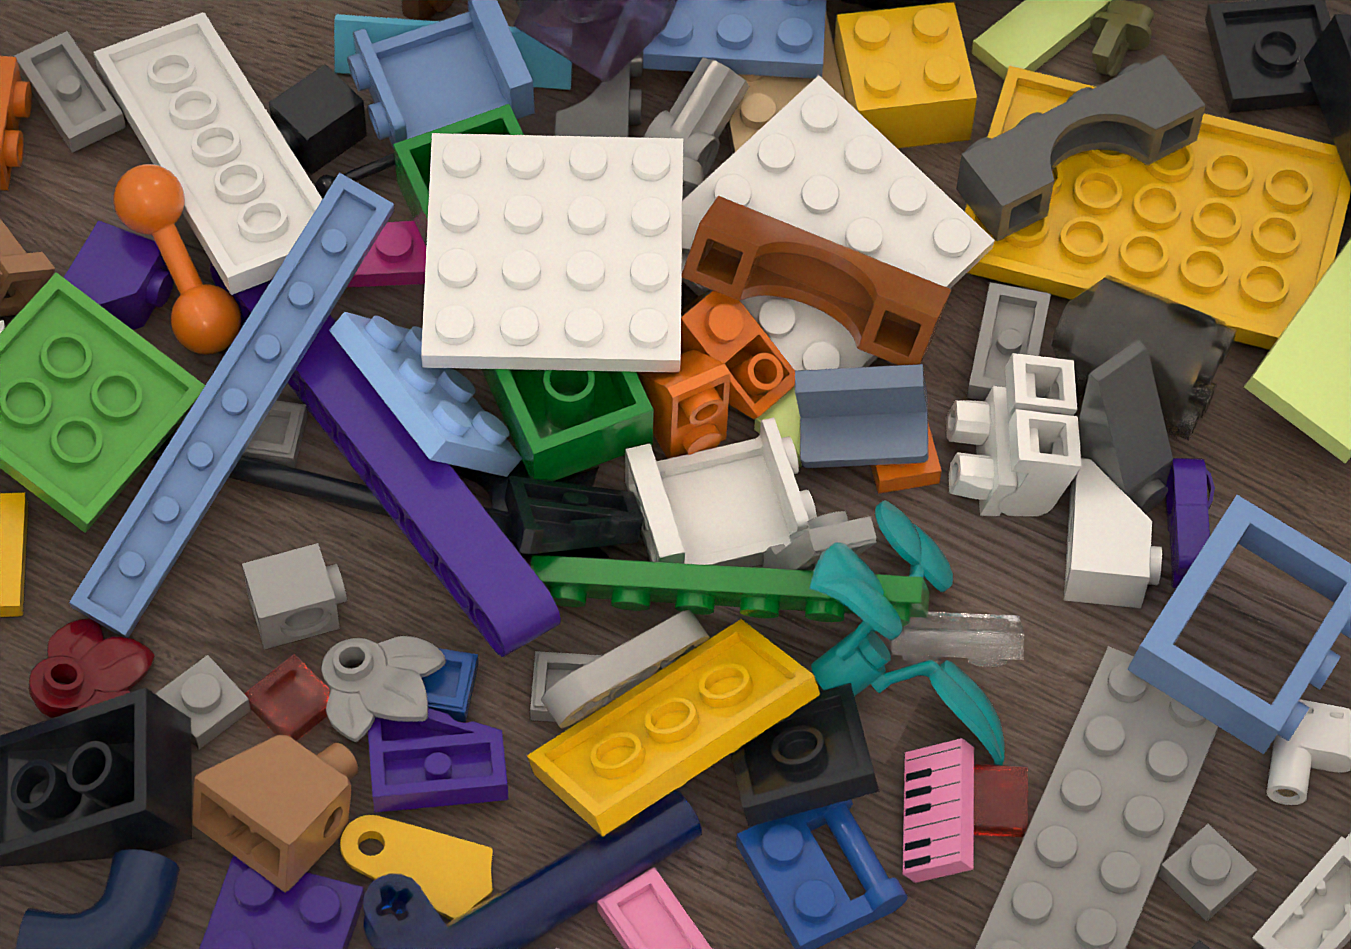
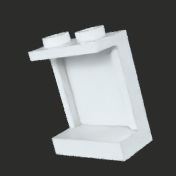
M774 417L761 420L760 435L755 439L699 451L690 455L686 454L656 461L651 444L626 449L625 483L628 491L634 492L643 517L641 534L650 562L736 567L764 564L763 553H765L767 548L779 544L789 545L791 543L789 536L795 532L808 529L807 522L817 517L809 490L799 491L794 474L799 472V465L791 437L781 438Z

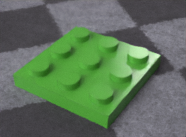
M56 272L0 333V469L86 533L183 422L205 385Z

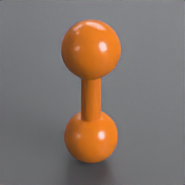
M143 164L133 167L119 179L115 187L113 197L115 211L122 223L129 229L140 234L152 235L180 293L171 311V327L176 339L186 349L194 353L204 355L219 353L232 344L240 331L242 318L239 305L235 298L225 289L216 285L202 283L175 226L183 212L185 202L184 191L177 177L171 171L158 165Z

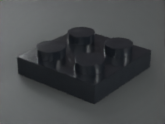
M1250 0L1208 5L1205 21L1229 113L1320 104L1303 60L1331 21L1325 0Z
M851 683L820 691L818 697L742 745L737 751L731 753L742 808L748 827L880 792Z

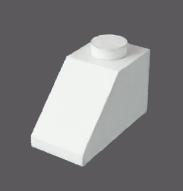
M1081 458L1082 467L1073 478L1070 489L1064 601L1141 608L1147 585H1158L1161 574L1162 547L1151 546L1152 520L1091 459Z

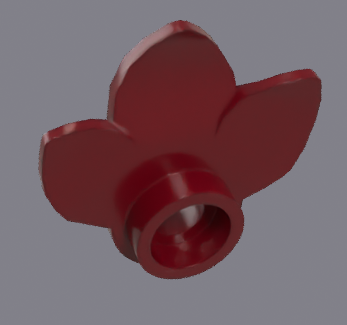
M89 618L79 619L63 626L49 639L47 659L39 662L31 671L28 684L29 693L36 707L43 714L51 718L61 716L130 693L129 690L142 680L151 669L155 655L151 649L131 638L113 636L104 639L102 630L97 622Z

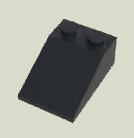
M143 688L0 735V867L113 858L114 853L121 850L133 849L152 852L192 839L191 718L149 689Z

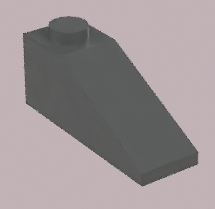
M1137 339L1089 373L1078 425L1081 458L1091 459L1146 514L1153 510L1168 492L1166 483L1173 462V456L1148 349Z

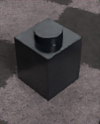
M326 64L269 102L271 119L299 163L311 175L367 137L364 100Z

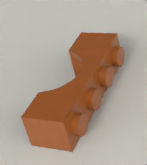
M721 196L715 199L700 221L682 272V278L738 301L755 296H775L810 305L841 323L854 338L857 349L896 365H918L922 363L952 289Z

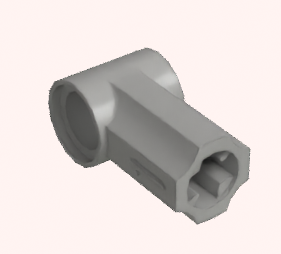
M703 57L670 112L666 110L661 112L650 124L644 138H683V156L692 158L700 163L705 177L713 165L719 150L720 143L718 137L749 88L747 81L727 66L714 59L709 60Z

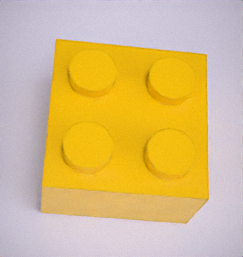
M954 2L837 15L834 50L845 100L896 148L971 140L977 95Z

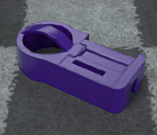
M1173 458L1166 483L1168 487L1166 512L1168 531L1170 532L1172 588L1178 587L1210 537L1208 510L1213 502L1215 486L1211 473L1207 470L1202 458ZM1207 487L1209 491V498H1207Z

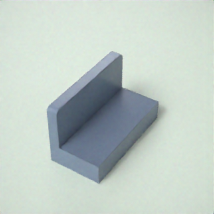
M923 364L795 371V395L800 414V458L803 467L822 468L924 463L928 460V395Z

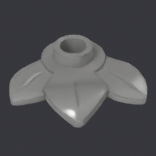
M398 636L378 644L364 638H351L337 643L325 654L321 665L324 682L331 690L326 707L331 725L346 738L357 742L371 728L375 717L394 721H425L428 717V700L422 678L442 668L446 664L445 656L430 642L411 636ZM353 664H361L356 668H347Z

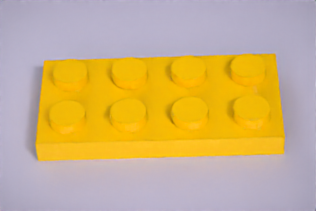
M740 619L528 754L527 758L534 775L603 837L673 790L680 788L687 781L719 760L737 751L742 745L782 719L792 715L796 710L818 697L820 692L814 674Z

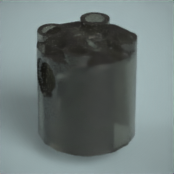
M1107 275L1067 303L1055 329L1051 347L1054 349L1056 358L1074 360L1076 398L1083 400L1089 373L1139 339L1148 349L1167 435L1176 439L1181 437L1189 441L1199 418L1203 419L1211 403L1217 386L1212 381L1219 365L1224 364L1235 340L1237 329L1225 325V321Z

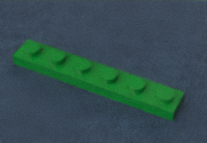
M532 555L531 560L532 570L546 586L558 606L582 607L586 605V598L610 599L611 606L630 611L649 610L650 602L675 603L677 611L690 610L693 614L697 615L714 613L715 606L740 607V614L765 619L777 618L779 616V609L805 611L807 619L820 622L844 621L845 613L855 614L837 599L810 589L814 571ZM875 574L882 585L883 596L888 599L898 613L902 626L910 624V617H928L929 590L923 577Z

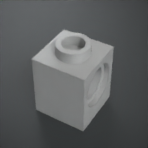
M318 543L242 564L248 598L264 650L340 629L337 604L347 601L343 580L337 564L325 566Z

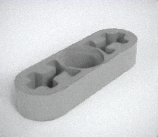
M685 610L571 672L554 684L542 696L541 701L560 728L568 727L596 712L710 639V636L693 612Z

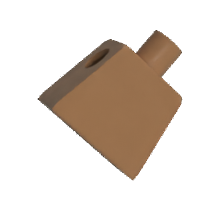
M274 736L194 777L192 825L279 889L287 892L333 845L348 825L352 788L350 780L358 773L357 761L351 751L340 743H333L315 755L289 736Z

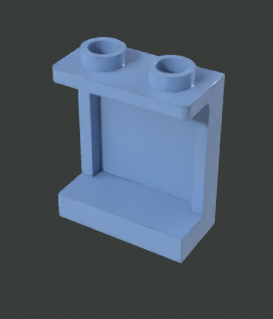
M468 0L469 12L373 44L365 28L353 32L356 54L348 56L347 61L358 91L368 89L374 104L368 105V112L379 140L389 138L393 147L395 143L510 104L516 119L535 113L533 80L497 0Z

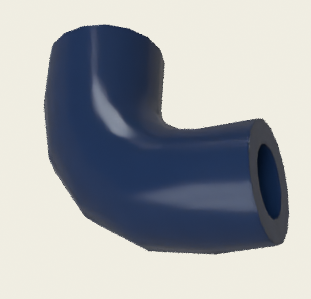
M130 849L114 853L106 889L102 897L91 908L78 913H57L28 908L21 922L16 949L147 948L156 939L172 904L180 871L179 866L170 858L145 850Z

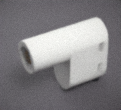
M1299 699L1301 703L1310 707L1289 741L1279 735L1274 739L1267 785V796L1271 800L1284 805L1304 803L1307 799L1311 768L1338 773L1351 771V709Z

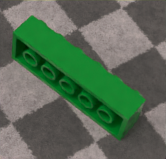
M510 104L393 144L397 183L426 246L432 133L524 135ZM481 369L531 479L555 481L623 456L628 448L653 444L654 410L636 372Z

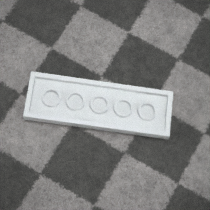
M203 12L93 52L97 70L152 163L171 171L181 183L185 197L182 213L230 294L233 295L272 280L321 203L322 198L206 14Z

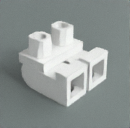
M1012 353L1005 366L1006 387L993 386L985 401L955 400L946 417V435L949 442L975 444L977 454L956 453L950 463L949 493L979 499L980 516H1000L1001 512L1007 516H1041L1046 514L1055 506L1082 467L1078 416H1074L1077 411L1074 360Z

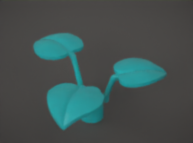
M886 500L880 502L875 508L876 521L890 545L910 564L909 576L925 577L938 591L945 592L952 586L953 573L942 550L928 534L913 524L896 506ZM836 542L828 547L818 559L810 589L837 599L863 621L855 631H852L811 664L812 672L821 688L827 690L851 683L854 696H856L870 684L878 693H881L891 684L917 676H927L945 704L978 737L994 760L995 770L1000 768L1005 758L1004 735L1000 719L987 695L964 671L949 660H945L940 666L933 660H927L886 673L885 664L891 660V655L884 642L875 632L877 631L889 640L896 639L902 632L900 617L888 599L883 596L884 591L877 576L851 548L841 542Z

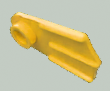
M378 815L358 817L350 822L342 833L340 840L341 854L344 861L353 870L457 924L462 923L477 905L492 895L491 863L493 849L491 847ZM366 839H376L384 846L383 850L374 856L363 854L358 847Z

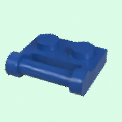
M851 799L757 824L737 833L736 846L794 949H816L896 911L908 899L898 879L888 877L849 810L853 805ZM825 824L828 825L865 889L866 893L853 900L849 899L814 838L812 830Z

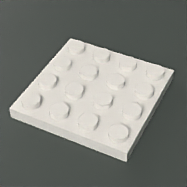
M819 75L682 201V272L699 223L718 196L949 289L993 248L995 242L984 229ZM682 278V281L698 296L709 290V288ZM755 296L741 300L745 308L795 371L868 367L878 358L857 349L854 338L841 323L810 305L775 296Z
M432 133L421 350L422 368L680 373L683 138Z

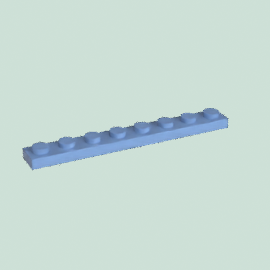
M339 172L69 602L71 608L119 636L129 638L394 212V203Z

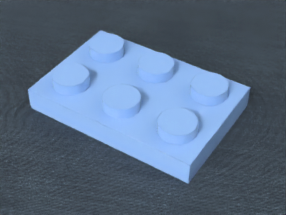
M344 312L329 330L430 460L505 477L522 460V457L507 440L509 436L507 427L493 414L483 410L473 397L476 392L474 386L465 376L452 368H422V328L413 326L411 329L393 325L380 316H373L370 319Z

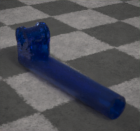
M673 790L605 836L596 835L447 924L443 922L422 891L421 886L412 878L403 874H386L373 881L368 886L364 895V933L373 949H523L601 898L702 835V828L689 802L681 793ZM390 907L396 915L406 911V919L398 921L392 914L382 917V910Z

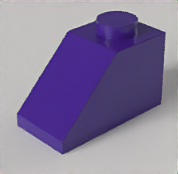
M99 220L64 276L67 281L132 330L144 327L154 308H160L167 302L174 284V280L155 241Z

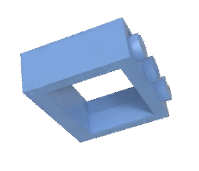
M1236 495L1139 646L1127 670L1264 755L1277 735L1289 741L1310 707L1301 703L1299 699L1308 684L1320 690L1333 671L1341 656L1330 649L1339 634L1342 633L1351 639V563L1239 495ZM1238 544L1334 602L1271 705L1174 645Z

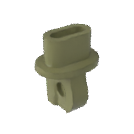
M1112 0L1106 12H1100L1094 16L1091 21V29L1098 40L1092 51V59L1097 65L1096 73L1114 77L1121 68L1127 50H1143L1147 48L1152 34L1149 26L1154 17L1151 8L1127 0Z

